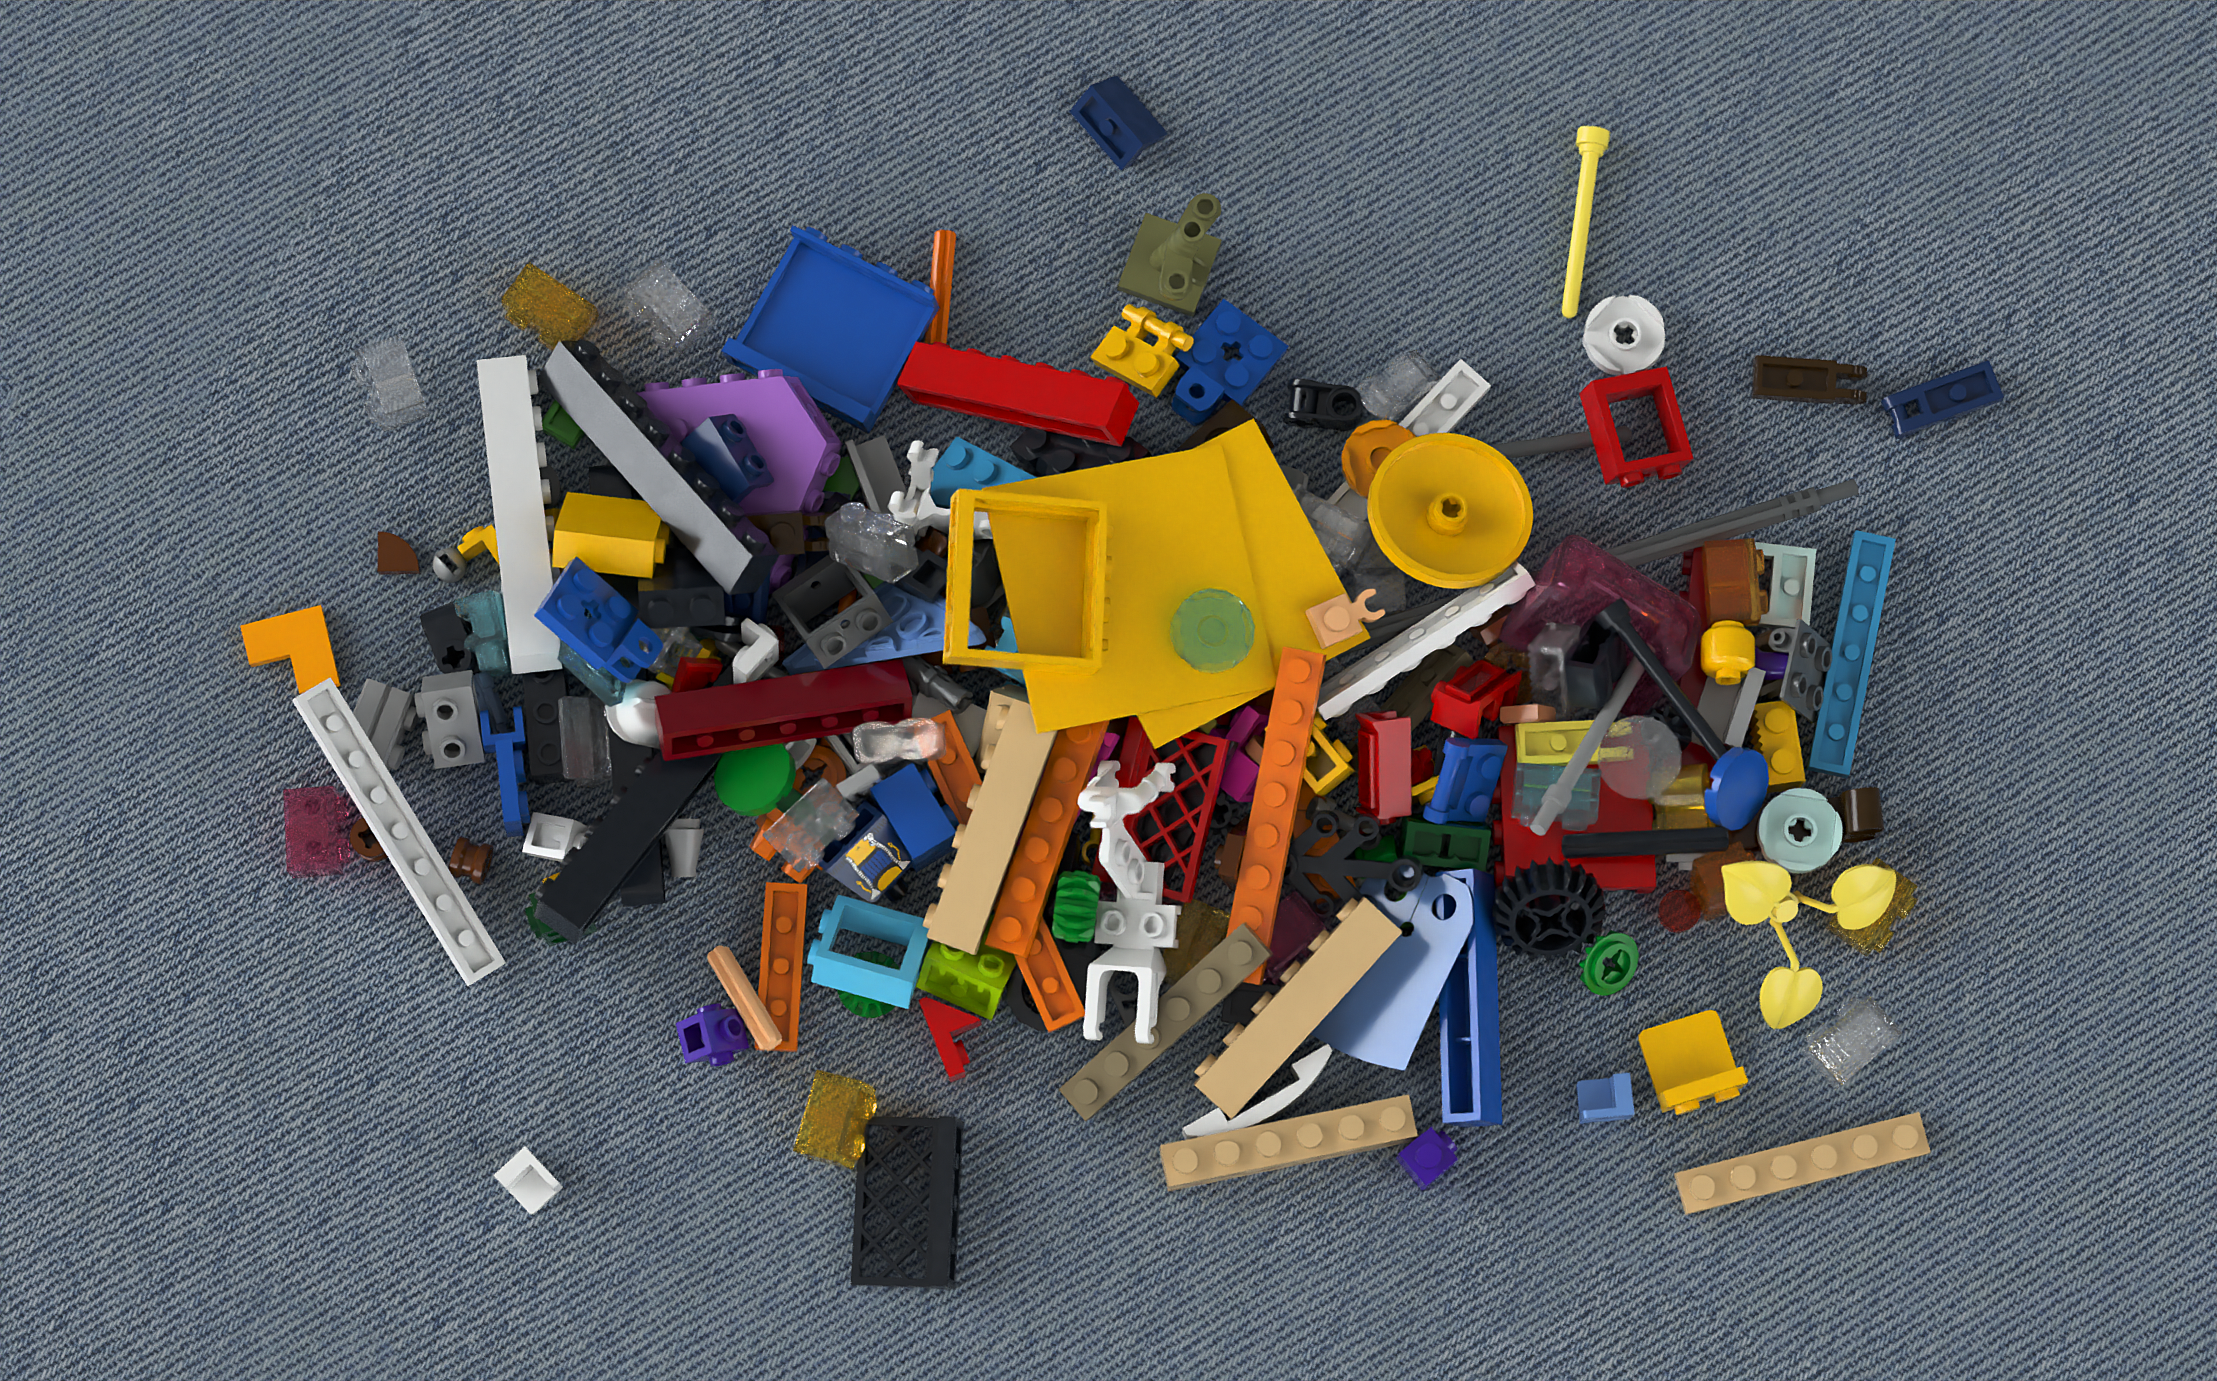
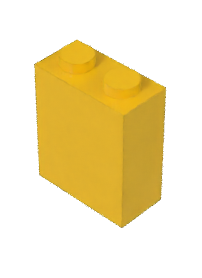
M567 492L554 529L552 567L565 568L577 556L594 572L653 578L656 564L664 563L666 544L670 543L672 530L646 501Z

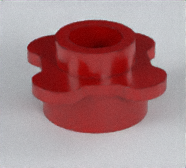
M1426 747L1421 750H1413L1411 748V787L1430 780L1433 774L1432 752Z

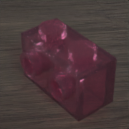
M334 786L283 789L287 872L292 878L343 875V863H349L348 839L341 838V822H347L348 817L346 798L339 797V792Z

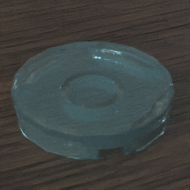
M1209 588L1193 593L1179 605L1171 620L1170 636L1176 653L1181 659H1185L1187 663L1192 665V668L1200 672L1219 673L1232 669L1247 657L1254 643L1255 625L1250 610L1240 598L1226 590Z

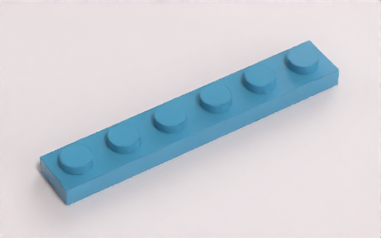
M1855 530L1853 533L1831 642L1832 663L1830 669L1825 673L1822 688L1824 695L1823 703L1817 713L1806 770L1846 779L1850 775L1896 541L1895 538Z

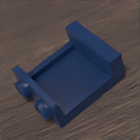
M734 414L708 417L680 443L695 455L697 463L707 474L713 476L719 482L723 492L737 504L754 489L768 487L774 482V478L767 468L766 461L757 452L747 435L745 426Z

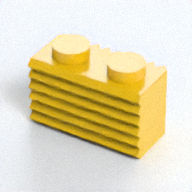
M1783 700L1756 704L1748 726L1752 729L1749 734L1753 737L1751 743L1755 745L1753 750L1762 754L1768 765L1769 781L1767 793L1800 788L1806 779L1795 710Z

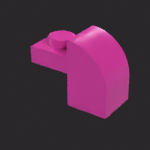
M1247 705L1240 709L1230 722L1231 730L1212 728L1209 733L1212 736L1239 742L1220 783V788L1237 802H1253L1260 765L1247 755L1245 746L1253 735L1262 737L1266 732L1264 729L1268 726L1270 710L1265 706Z

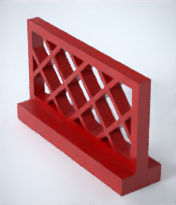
M1130 716L1119 758L1120 770L1116 771L1115 779L1119 781V788L1137 787L1144 777L1147 778L1154 771V767L1151 768L1153 760L1155 763H1174L1184 756L1195 774L1178 786L1170 775V781L1174 783V790L1172 792H1167L1155 801L1148 803L1140 812L1127 814L1123 818L1124 828L1148 862L1154 861L1147 848L1165 838L1175 857L1164 863V871L1179 863L1186 876L1182 892L1169 889L1163 879L1162 896L1191 903L1231 740L1190 731L1175 739L1180 750L1163 761L1158 751L1154 749L1138 717ZM1182 737L1192 739L1194 741L1186 745ZM1203 743L1216 745L1213 763L1200 770L1191 751ZM1210 774L1209 781L1207 782L1205 776ZM1199 781L1205 792L1202 805L1191 811L1181 792ZM1175 797L1185 816L1167 827L1157 807ZM1151 813L1160 832L1143 842L1136 830L1138 820ZM1198 815H1200L1199 822L1195 819ZM1189 822L1195 833L1194 843L1181 852L1171 833ZM1102 829L1091 875H1097L1102 882L1116 884L1099 859ZM1190 855L1189 863H1187L1185 858Z

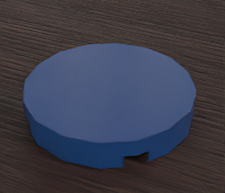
M1733 747L1723 754L1712 768L1710 777L1714 781L1711 789L1706 788L1704 796L1705 809L1710 821L1718 826L1726 827L1728 830L1742 829L1753 820L1765 799L1769 781L1768 765L1762 754L1750 748Z

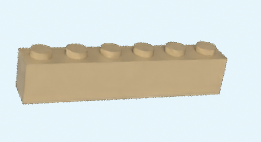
M1014 698L1011 707L1004 704L995 726V728L1002 730L996 746L989 744L981 764V768L987 770L982 786L974 784L966 805L967 808L972 809L970 819L967 825L960 823L952 843V847L958 849L953 865L945 863L937 887L944 890L938 905L930 904L923 922V927L929 928L927 938L976 955L1058 733V730L1037 734L1030 704Z
M1365 897L1359 902L1351 898L1336 915L1341 922L1332 932L1328 933L1323 929L1307 947L1312 951L1311 955L1302 964L1295 960L1279 977L1284 983L1274 995L1266 991L1250 1010L1256 1015L1245 1027L1238 1022L1222 1040L1227 1047L1217 1057L1210 1053L1194 1070L1199 1076L1195 1080L1194 1085L1231 1119L1402 933L1393 922Z
M1408 1094L1160 1145L1159 1151L1169 1192L1413 1142L1418 1134Z

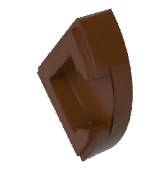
M378 531L379 575L421 574L418 558L411 546L397 535Z

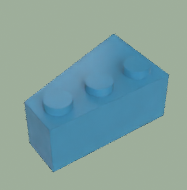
M956 436L932 468L934 477L933 482H931V498L936 507L950 509L951 496L958 489L982 490L984 487L1037 477Z

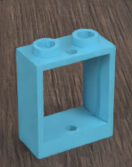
M838 894L832 910L825 908L818 930V933L823 934L821 941L814 939L809 951L807 963L814 965L811 982L908 1009L930 946L931 939L926 937L929 928L923 927L925 918ZM839 928L907 946L900 971L832 952Z

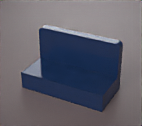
M1116 75L1090 85L1069 111L1120 170L1129 168L1147 146L1163 140L1168 134L1134 93Z

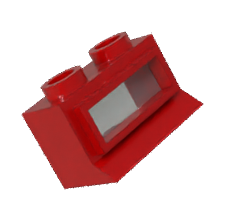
M1482 659L1469 667L1460 666L1455 672L1453 679L1448 682L1441 680L1434 687L1431 695V703L1434 704L1431 721L1474 740L1478 736L1481 717L1495 721L1500 714V707L1516 705L1523 669L1508 674L1506 670Z

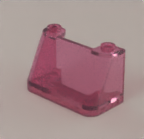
M1569 535L1556 547L1533 581L1536 585L1527 590L1526 595L1517 602L1507 616L1498 637L1512 648L1522 652L1534 650L1541 642V639L1566 653L1574 643L1579 641V632L1583 624L1615 600L1622 597L1631 609L1628 612L1633 618L1630 623L1643 640L1655 649L1656 657L1677 682L1691 668L1701 629V617L1692 604L1587 539L1579 535ZM1626 645L1627 660L1629 665L1634 654ZM1644 670L1620 710L1622 714L1634 721H1637L1664 694L1646 670ZM1618 681L1613 683V689L1615 688Z

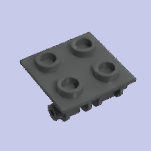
M1797 619L1795 629L1778 628L1772 631L1769 637V645L1776 652L1789 654L1779 698L1809 723H1814L1816 712L1823 703L1822 685L1825 672L1831 667L1832 650L1831 644L1802 619Z

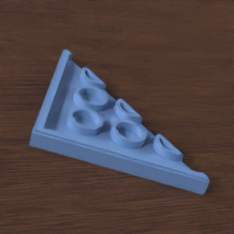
M884 581L873 591L893 620V623L825 669L942 651L944 648L946 599L940 595L934 603L910 595ZM969 620L968 646L983 644L987 640L986 637ZM806 644L782 662L790 675L825 670Z

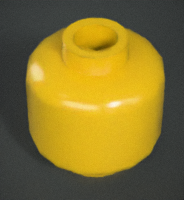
M1730 620L1719 621L1712 624L1711 628L1702 634L1701 669L1707 676L1714 678L1716 683L1726 686L1736 685L1740 683L1741 678L1746 676L1749 669L1755 667V638L1749 630L1744 628L1742 623Z

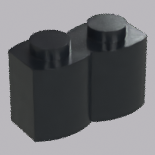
M1595 616L1583 624L1579 632V641L1574 643L1564 656L1570 705L1588 709H1598L1610 699L1613 693V683L1621 678L1628 666L1625 642L1617 632L1612 634L1609 628L1604 630Z

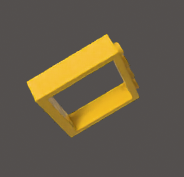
M958 489L951 496L943 663L1093 675L1100 670L1101 665L1106 664V651L1109 650L1108 639H1103V622H1108L1111 608L1110 598L1104 597L1105 581L1110 580L1112 573V557L1106 556L1107 539L1111 540L1114 525L1111 524L1112 515L1108 514V501ZM974 512L1087 521L1081 658L968 649Z

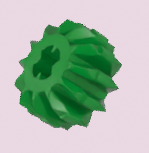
M1075 870V872L1064 871L1059 876L1052 924V933L1055 938L1065 939L1067 942L1078 943V941L1089 942L1093 938L1101 884L1097 875Z

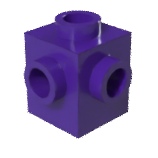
M720 1003L698 1008L696 1015L676 1023L685 1064L709 1061L710 1067L723 1066L735 1061L734 1054L749 1049L743 1019L736 1008L722 1010Z

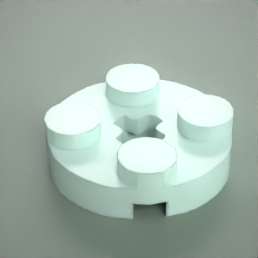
M1789 789L1774 797L1761 812L1757 823V839L1764 858L1768 862L1782 866L1790 873H1809L1822 868L1837 852L1841 844L1843 827L1838 812H1835L1833 806L1827 802L1828 799L1822 794L1810 789ZM1797 820L1804 821V828L1811 830V835L1805 836L1802 842L1795 841L1794 835L1788 832V827H1794Z

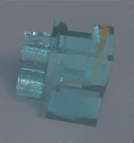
M490 590L455 599L454 605L457 616L470 622L472 625L473 634H470L465 639L464 648L476 654L479 670L489 671L493 677L512 673L503 595L495 590Z

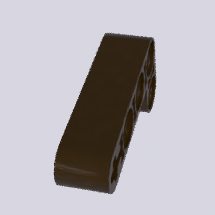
M1856 788L1842 792L1839 797L1826 798L1828 799L1827 802L1833 806L1835 812H1838L1842 821L1843 834L1841 844L1873 840L1878 838L1884 831L1879 788ZM1768 803L1762 804L1753 820L1742 829L1728 830V850L1717 853L1735 854L1762 851L1757 839V823L1761 812ZM1797 820L1794 827H1788V832L1794 835L1795 841L1802 842L1805 836L1811 835V830L1804 828V821Z

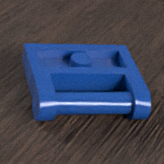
M1447 738L1443 747V753L1446 754L1432 801L1426 804L1423 818L1436 824H1446L1447 821L1485 822L1508 745L1499 739Z

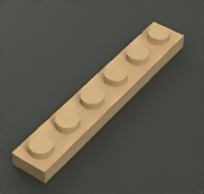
M1920 1112L1676 1172L1674 1175L1685 1215L1927 1155L1931 1151Z

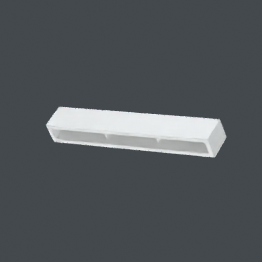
M526 355L477 360L512 674L562 669L561 654L569 653V646L533 616L553 587L552 579L559 578L560 576L559 568L552 567L553 553L549 554L548 541H554L553 516L545 517L544 504H551L549 479H540L539 468L547 467L544 442L536 443L535 431L543 430L540 406L532 407L531 395L538 394L536 370L527 369Z

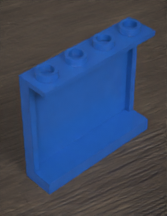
M792 225L790 232L794 238L737 339L734 340L729 337L721 352L728 363L758 377V371L769 369H783V376L798 377L819 409L869 434L896 387L915 342H921L940 308L933 295L934 290L918 280L913 279L910 284L898 278L899 273L884 263L877 262L874 266L862 260L863 255L848 245L842 244L838 248L828 243L827 236L812 227L807 226L804 231Z

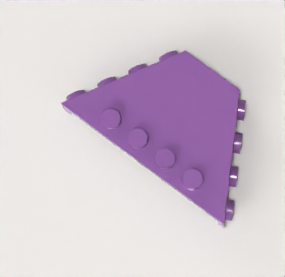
M769 369L758 371V379L745 380L744 373L720 375V383L707 384V378H691L682 380V387L669 389V382L644 384L645 391L636 392V394L645 399L647 407L652 413L670 427L671 434L679 443L711 416L734 414L743 423L748 437L757 452L766 461L767 468L774 478V482L768 487L754 489L738 504L743 508L744 514L802 510V513H815L819 511L824 501V493L822 491L828 477L835 473L839 466L840 455L838 453L842 443L798 377L783 376V369ZM803 525L804 539L808 538V530H806L808 525ZM795 554L780 555L771 568L769 594L790 581L792 576V568L790 566Z

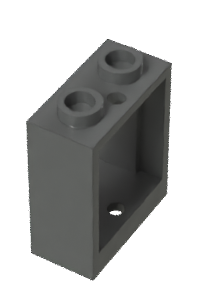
M840 547L771 593L789 622L824 669L893 623V620L875 592ZM814 581H818V584L816 586L811 587V584ZM856 589L862 597L860 600L813 632L810 631L805 624L807 621Z

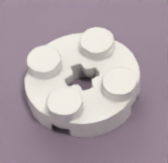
M1629 295V297H1608L1599 302L1590 312L1585 323L1582 340L1583 346L1591 361L1608 374L1619 376L1648 370L1656 363L1664 348L1665 331L1663 328V318L1657 308L1642 297ZM1617 327L1621 330H1625L1627 327L1631 328L1634 331L1631 336L1634 342L1632 344L1626 342L1623 344L1616 341L1617 334L1614 330Z

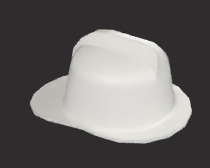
M636 679L630 683L621 682L615 685L607 696L605 706L607 721L612 730L623 740L633 744L661 749L658 746L659 737L655 725L654 696L672 693V691L664 684L656 681Z

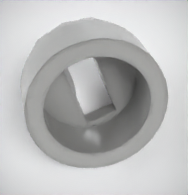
M453 548L440 550L432 562L436 576L443 582H456L466 573L467 564L461 552ZM446 555L458 567L453 573L441 561Z

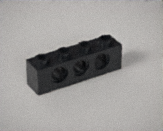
M566 653L561 654L562 669L522 673L530 771L536 785L578 781Z

